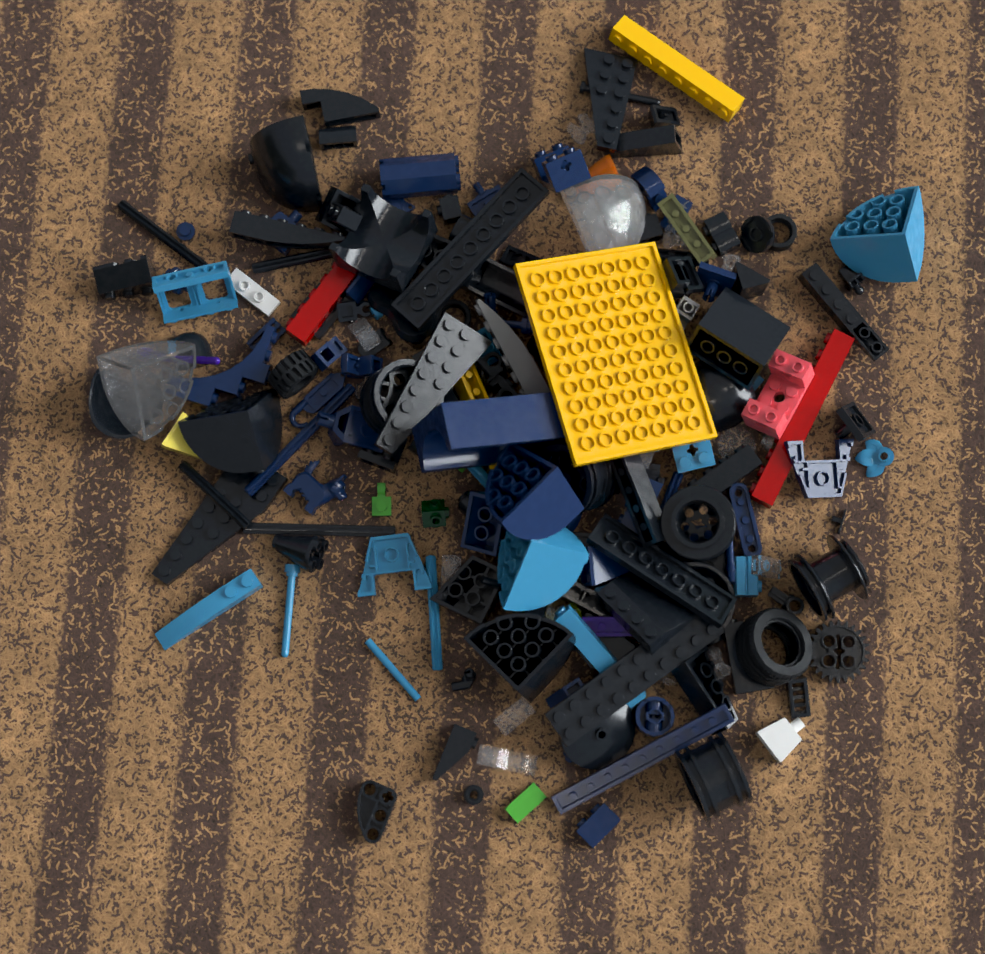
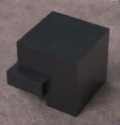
M690 256L669 257L662 263L673 299L682 298L684 295L690 297L692 293L701 292L704 289Z

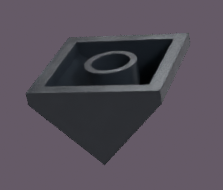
M738 261L732 272L737 273L732 287L734 292L745 299L763 295L770 279Z

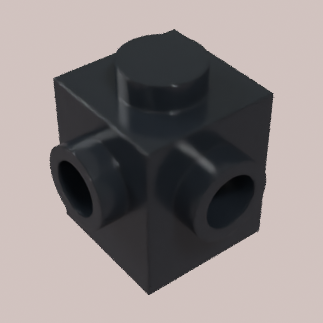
M447 194L439 199V205L436 207L438 216L443 217L444 226L456 223L462 216L458 196Z

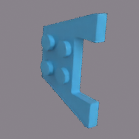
M409 533L370 537L358 597L376 596L375 575L413 571L415 591L433 589V585Z

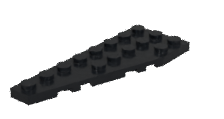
M224 471L213 487L252 522L257 516L267 511L288 481L286 477L276 472L253 496H249L244 491V488L258 474L254 472L231 473ZM206 496L152 574L167 585H170L186 573L190 567L203 560L207 554L215 551L236 535V532L242 529V527L209 496Z

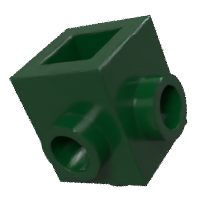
M444 499L421 501L423 528L446 526V518L450 517L449 507H445Z

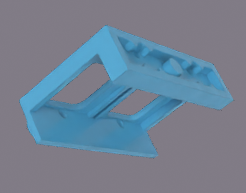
M227 261L152 277V288L154 294L157 295L163 313L164 324L238 308L237 295ZM224 279L228 295L211 300L206 299L202 283ZM187 287L191 303L171 308L165 291Z

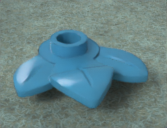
M866 440V449L860 451L856 455L855 460L861 465L867 466L866 476L871 478L883 473L885 466L893 462L894 453L890 448L883 447L878 440ZM883 453L888 455L885 460L881 459V454Z

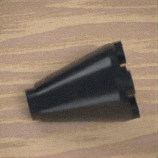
M281 533L276 534L272 541V548L310 573L315 572L316 569H322L324 564L322 558L324 552L329 547V541L325 540L323 536L312 534Z

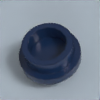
M183 222L178 225L176 234L179 239L189 241L195 235V228L191 223Z

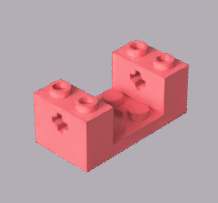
M776 349L768 364L771 374L757 400L751 398L748 400L741 416L746 426L780 440L815 373L810 362ZM777 395L785 396L782 402L775 401Z

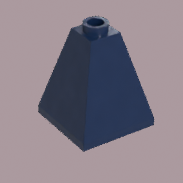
M585 547L589 553V559L584 564L580 573L582 585L586 587L598 585L630 572L594 547Z

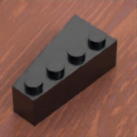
M705 646L672 670L671 673L699 715L725 702L735 721L712 733V735H715L717 732L729 729L739 719L729 696L723 692L724 684L721 679L717 678L714 671L716 666L713 660L710 661L706 653L709 650Z

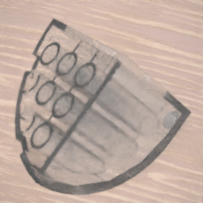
M618 174L597 175L560 191L586 252L639 243L646 223V205L642 191L633 179Z
M173 340L143 342L124 346L96 356L102 385L113 411L126 429L143 441L152 438L161 432L170 420L173 421L190 394L194 381L192 380L193 369H196V346L193 343Z

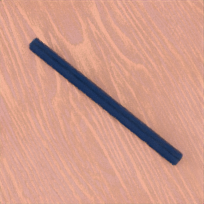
M347 384L321 411L334 414L353 395L356 389L353 385ZM316 416L277 454V457L266 468V471L259 473L244 488V491L249 496H253L321 427L315 425V420H318Z

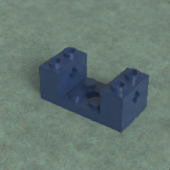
M562 142L552 145V149L546 152L545 150L534 153V157L530 158L539 182L545 188L555 193L591 178L581 149L574 148V146L569 147L567 144H562Z

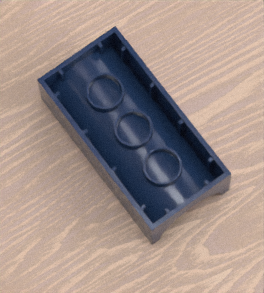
M551 392L440 403L412 428L422 473L496 465L497 457L507 445L517 444L537 455L543 448L562 442V439H565Z

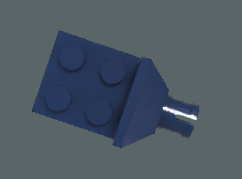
M350 405L334 414L324 413L323 411L318 412L316 416L318 420H315V425L328 429L327 433L334 446L338 447L342 444H347L382 454L383 450L374 445L379 434L373 431L365 422L360 407Z

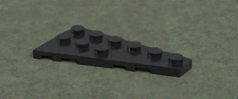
M584 48L583 53L592 107V119L595 128L596 148L600 151L615 154L638 60Z

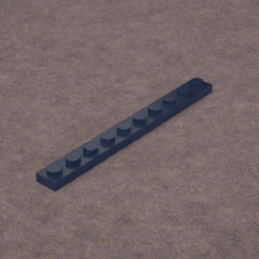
M724 702L557 792L551 798L559 813L563 814L673 755L674 752L680 751L729 725L735 720Z

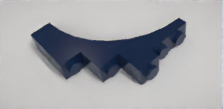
M267 325L261 340L254 350L243 361L229 370L202 378H186L171 375L165 393L209 407L217 404L219 398L218 391L237 397L241 393L243 394L246 389L245 379L267 386V379L273 368L266 363L270 362L273 353L271 351L272 345L276 344L278 339L277 329Z

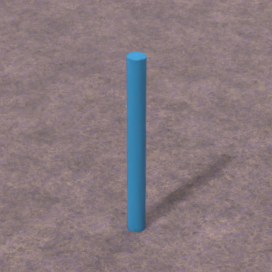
M371 638L368 639L365 644L416 702L421 698L419 693Z

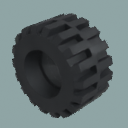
M301 349L281 360L273 368L267 380L278 394L285 399L303 390L314 379L319 367Z

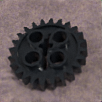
M837 620L835 625L832 621H829L828 627L824 623L821 624L822 630L815 628L814 630L817 635H810L813 639L811 658L813 663L809 666L816 667L814 674L821 672L820 679L828 676V682H831L834 678L836 684L840 682V678L846 683L847 677L854 680V674L860 676L861 672L859 669H866L862 663L869 662L865 655L870 654L869 651L865 650L869 644L863 643L866 636H859L862 630L860 629L855 632V625L849 628L848 621L841 625L840 620ZM837 634L840 636L838 649L842 651V654L838 656L839 669H836L837 653L833 651L837 649ZM825 637L832 639L831 647L824 644L823 640ZM845 637L851 639L852 646L850 648L846 647L843 644V639ZM825 656H829L832 659L831 666L824 664L823 659ZM844 657L851 659L852 665L850 667H846L843 664Z

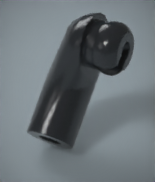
M466 669L461 681L451 683L453 692L471 688L476 679V673L473 669Z

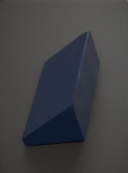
M357 275L347 288L346 297L350 300H355V303L359 304L375 282Z

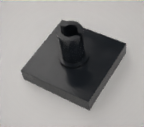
M854 401L836 411L844 422L843 425L834 430L836 435L841 433L837 436L839 439H844L852 433L857 441L860 442L876 433Z

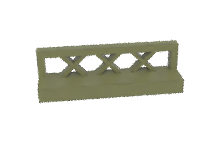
M673 193L657 203L699 264L701 262L705 263L709 259L714 260L717 257L712 247Z

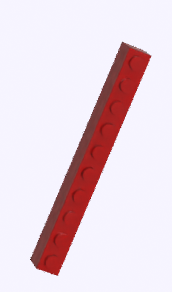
M835 328L832 333H827L823 341L826 345L823 350L819 349L815 357L818 361L815 366H812L815 375L780 440L774 439L773 442L776 445L774 449H769L765 457L768 461L765 466L761 465L757 476L760 478L757 483L753 482L749 489L751 500L769 509L772 507L792 467L784 442L803 440L804 443L855 338Z

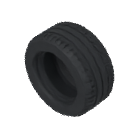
M773 607L756 613L740 625L735 638V650L741 667L752 679L766 686H780L801 676L808 669L812 658V641L806 626L797 616L782 608ZM764 629L772 631L782 641L786 651L784 665L775 663L765 652L761 641Z

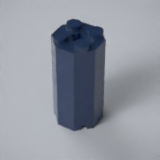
M454 153L379 159L380 179L383 189L382 197L384 200L457 194L461 190L458 155H454Z

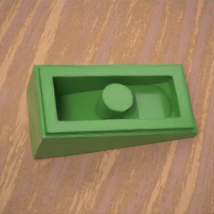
M533 782L505 810L518 824L546 796Z

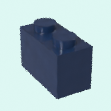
M597 803L590 810L592 815L588 819L583 817L576 824L578 827L576 832L591 848H594L621 821L605 803L602 805Z

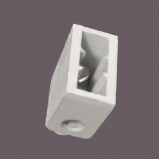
M784 717L757 731L755 734L777 763H781L802 740L797 732L804 728L805 725L799 717L790 723Z

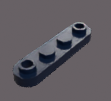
M735 483L729 489V498L735 512L736 528L741 549L745 557H758L762 552V545L749 491L743 483ZM735 491H741L742 495L736 496ZM753 546L755 551L749 552L748 547Z

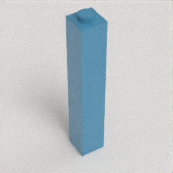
M570 604L566 607H560L555 612L554 621L565 626L575 635V646L599 673L618 660ZM642 692L627 703V705L632 709L646 697V692Z

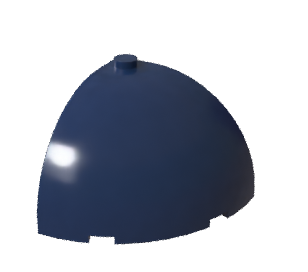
M517 444L507 445L496 459L497 464L495 468L490 470L487 477L485 499L491 514L503 528L521 539L540 540L550 537L565 528L584 509L556 465Z

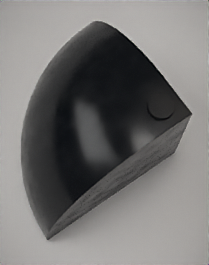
M303 115L288 118L261 129L250 140L251 153L248 154L250 165L254 164L257 177L265 192L285 208L305 213L319 212L323 202L311 141Z
M275 389L255 392L245 399L239 396L200 410L201 413L191 414L178 422L181 433L192 451L207 464L226 472H254L255 474L265 472L266 468L277 457L280 449L282 413L278 392Z
M529 613L507 614L496 617L494 620L479 625L463 638L530 703L559 673L571 655L576 642L575 635L565 626L554 620Z

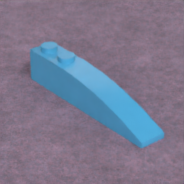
M250 568L175 618L155 633V636L164 650H167L263 588V585Z

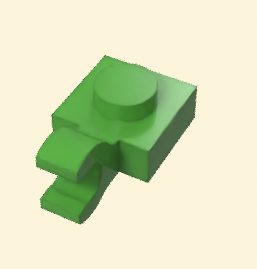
M377 483L378 497H372V517L392 516V497H386L385 483Z

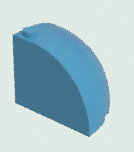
M919 186L894 190L895 193L887 196L883 194L878 195L856 207L846 215V220L842 224L837 225L830 241L837 256L850 269L857 273L861 272L867 278L882 282L918 281L924 253V212Z
M566 527L558 533L540 540L521 539L506 530L505 539L500 541L497 565L498 583H501L502 590L499 592V598L503 609L509 611H530L549 605L562 597L574 585L584 564L589 559V553L580 539Z

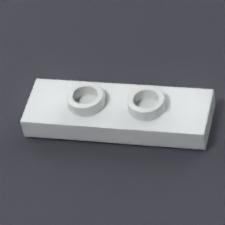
M238 268L231 273L235 291L269 317L279 306L280 301Z

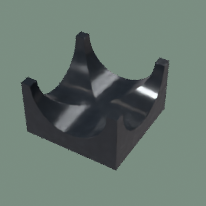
M364 183L361 188V205L358 212L363 218L356 232L350 231L347 237L339 244L332 242L329 250L338 267L398 293H402L409 286L438 232L432 211L424 209L422 214L403 211L386 202L374 192L371 186Z

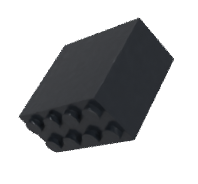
M725 287L697 325L688 341L691 354L747 390H750L791 327L728 287Z

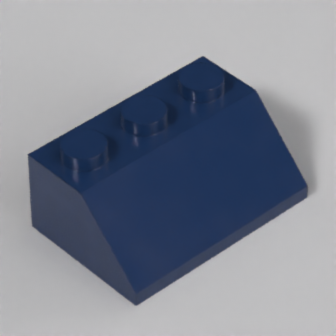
M470 491L460 547L496 557L499 554L500 541L505 539L506 529L491 514L486 503L485 492Z

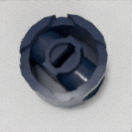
M657 696L648 697L640 702L635 709V725L646 736H661L669 731L674 723V709L664 698Z

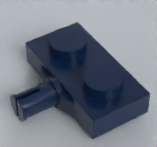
M479 182L472 186L478 195L467 203V207L474 217L501 189L499 185L485 191Z

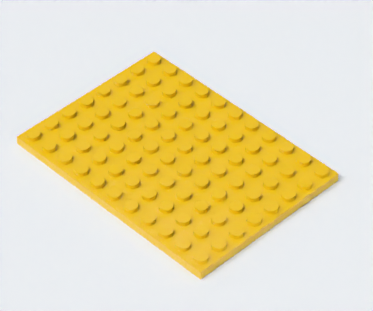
M655 242L516 263L513 266L574 467L712 440L718 437Z

